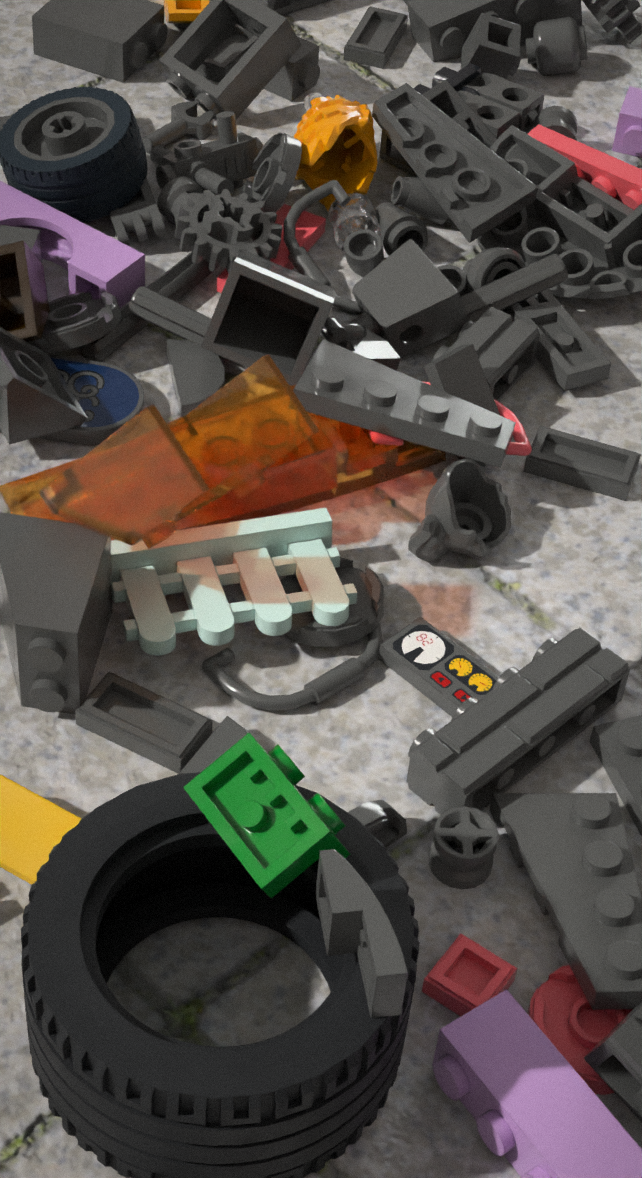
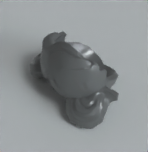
M462 459L452 462L451 466H447L441 473V477L438 478L426 499L425 518L421 525L418 526L416 532L411 535L408 542V550L416 557L424 561L436 560L444 555L447 550L485 557L486 555L489 556L491 549L499 545L508 535L511 528V508L508 504V496L502 492V485L489 479L485 475V463L474 461L473 459Z

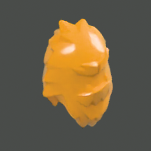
M336 95L334 99L327 96L326 98L318 97L310 101L312 107L301 117L302 120L297 125L298 130L293 136L301 141L302 146L300 165L295 179L304 180L312 190L331 180H336L351 198L350 202L345 206H341L333 194L319 200L330 213L338 209L344 210L351 205L355 206L367 194L377 168L374 121L368 105H361L356 100L352 102L340 95Z

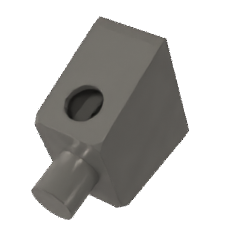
M412 239L401 245L358 281L352 289L362 314L349 323L361 324L369 331L387 340L401 358L460 331L464 323L469 321L457 289Z

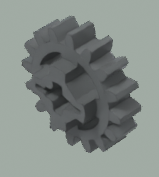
M582 0L607 33L617 27L629 43L642 34V24L633 13L641 6L638 0Z
M223 189L222 193L214 195L209 190H204L202 199L191 195L188 198L187 205H180L174 236L176 239L181 240L179 247L181 252L193 251L191 260L193 263L207 261L209 262V271L214 272L219 266L226 267L229 274L236 256L242 249L269 261L271 258L276 259L283 227L276 223L277 214L275 212H263L265 203L263 201L248 202V194L242 193L238 198L231 197L228 189Z

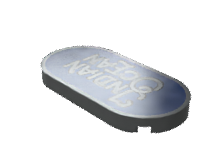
M48 354L88 419L81 426L38 438L84 445H100L113 441V435L125 430L126 436L139 426L144 416V390L140 381L132 373L109 363Z

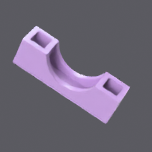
M0 181V224L40 230L42 259L54 262L68 271L69 295L84 292L91 293L92 299H101L100 294L104 291L115 296L121 308L131 300L138 287H145L144 253Z

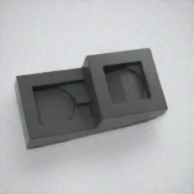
M335 849L321 850L319 853L315 895L327 956L357 953L370 1018L401 1015L408 971L393 927L380 902L353 866Z

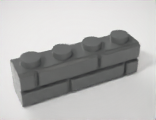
M580 627L574 629L560 641L555 638H549L538 648L532 661L521 670H518L516 667H510L504 671L495 682L492 691L480 700H477L475 697L466 699L456 709L448 724L438 731L428 728L417 736L408 752L410 761L406 782L409 789L428 805L432 803L435 806L436 812L440 815L451 808L462 806L477 808L482 811L491 804L492 793H505L622 701L630 672L628 663L609 648L602 649L600 642Z

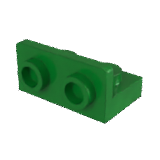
M249 732L183 788L258 886L270 898H273L318 860L321 850L335 849L346 859L350 853L335 836L346 825L319 793L315 794L308 801L304 798L295 785L305 776L279 744L267 753Z

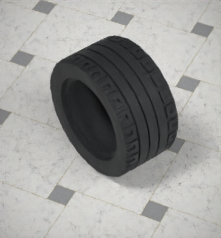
M201 772L181 773L135 786L95 808L84 816L77 826L62 836L61 842L55 845L49 853L48 862L40 867L36 874L37 881L31 885L29 891V904L25 906L23 927L21 928V966L30 1054L35 1075L39 1077L42 1095L48 1098L49 1109L54 1116L62 1118L64 1130L68 1135L76 1137L78 1145L82 1149L93 1152L101 1164L105 1167H112L118 1171L119 1175L126 1178H303L310 1173H317L325 1167L327 1161L339 1158L345 1153L348 1145L355 1144L362 1136L363 1127L371 1126L377 1118L378 1109L384 1107L388 1098L389 1088L393 1087L397 1077L416 982L417 959L420 946L418 941L419 926L418 921L414 918V900L408 895L409 886L405 879L399 875V867L396 861L389 856L387 848L375 839L371 834L372 832L356 817L322 796L346 825L335 836L350 853L346 860L368 884L385 911L400 944L408 971L401 1015L370 1018L357 953L327 956L315 895L319 859L273 898H270L258 886L183 788ZM295 785L307 801L317 794L314 791ZM223 917L250 921L266 926L293 941L318 966L327 981L330 994L308 1018L280 1035L252 1044L214 1047L182 1042L146 1026L120 1004L107 986V982L124 956L148 936L180 922L200 918Z

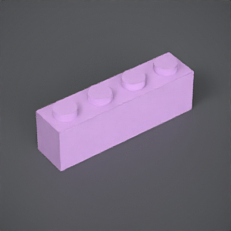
M507 989L439 1030L432 1064L439 1086L450 1099L454 1101L459 1099L476 1120L478 1132L485 1145L495 1155H504L521 1178H642L641 1147Z

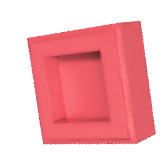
M460 933L424 978L422 992L457 1015L462 1016L504 990H508L515 980L517 968Z

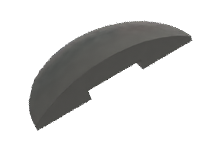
M511 125L499 136L490 149L538 186V191L534 202L478 237L477 243L482 251L496 247L513 249L522 256L526 266L549 255L558 254L565 264L568 279L548 289L556 297L604 299L642 291V204L635 210L631 209L579 177L573 161Z

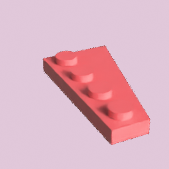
M539 124L528 133L531 137L573 161L576 165L578 176L633 210L642 204V169Z

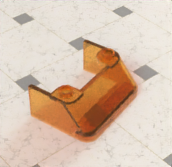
M268 354L260 358L187 415L170 423L165 422L154 404L148 406L40 490L39 494L52 514L131 546L143 541L147 548L151 549L179 530L176 522L231 492H234L237 498L241 499L267 482L262 474L264 470L318 433L319 429Z

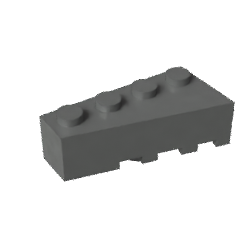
M412 0L407 2L412 37L433 62L460 58L462 56V46L481 13L521 25L520 46L526 45V38H533L534 26L540 21L572 17L577 22V26H583L581 0Z

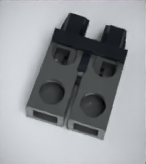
M469 63L458 72L443 67L435 73L432 79V88L446 79L497 139L511 125L528 134L533 129L535 117L543 110L544 93L494 74H480L481 67ZM421 84L414 87L421 95L431 89Z

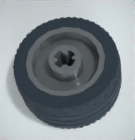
M74 87L48 93L18 109L0 130V163L8 185L82 223L91 222L95 219L98 220L103 216L109 215V212L116 210V208H122L126 203H129L139 193L140 186L143 185V181L147 176L146 151L136 118L127 101L122 96H119V94L107 89Z

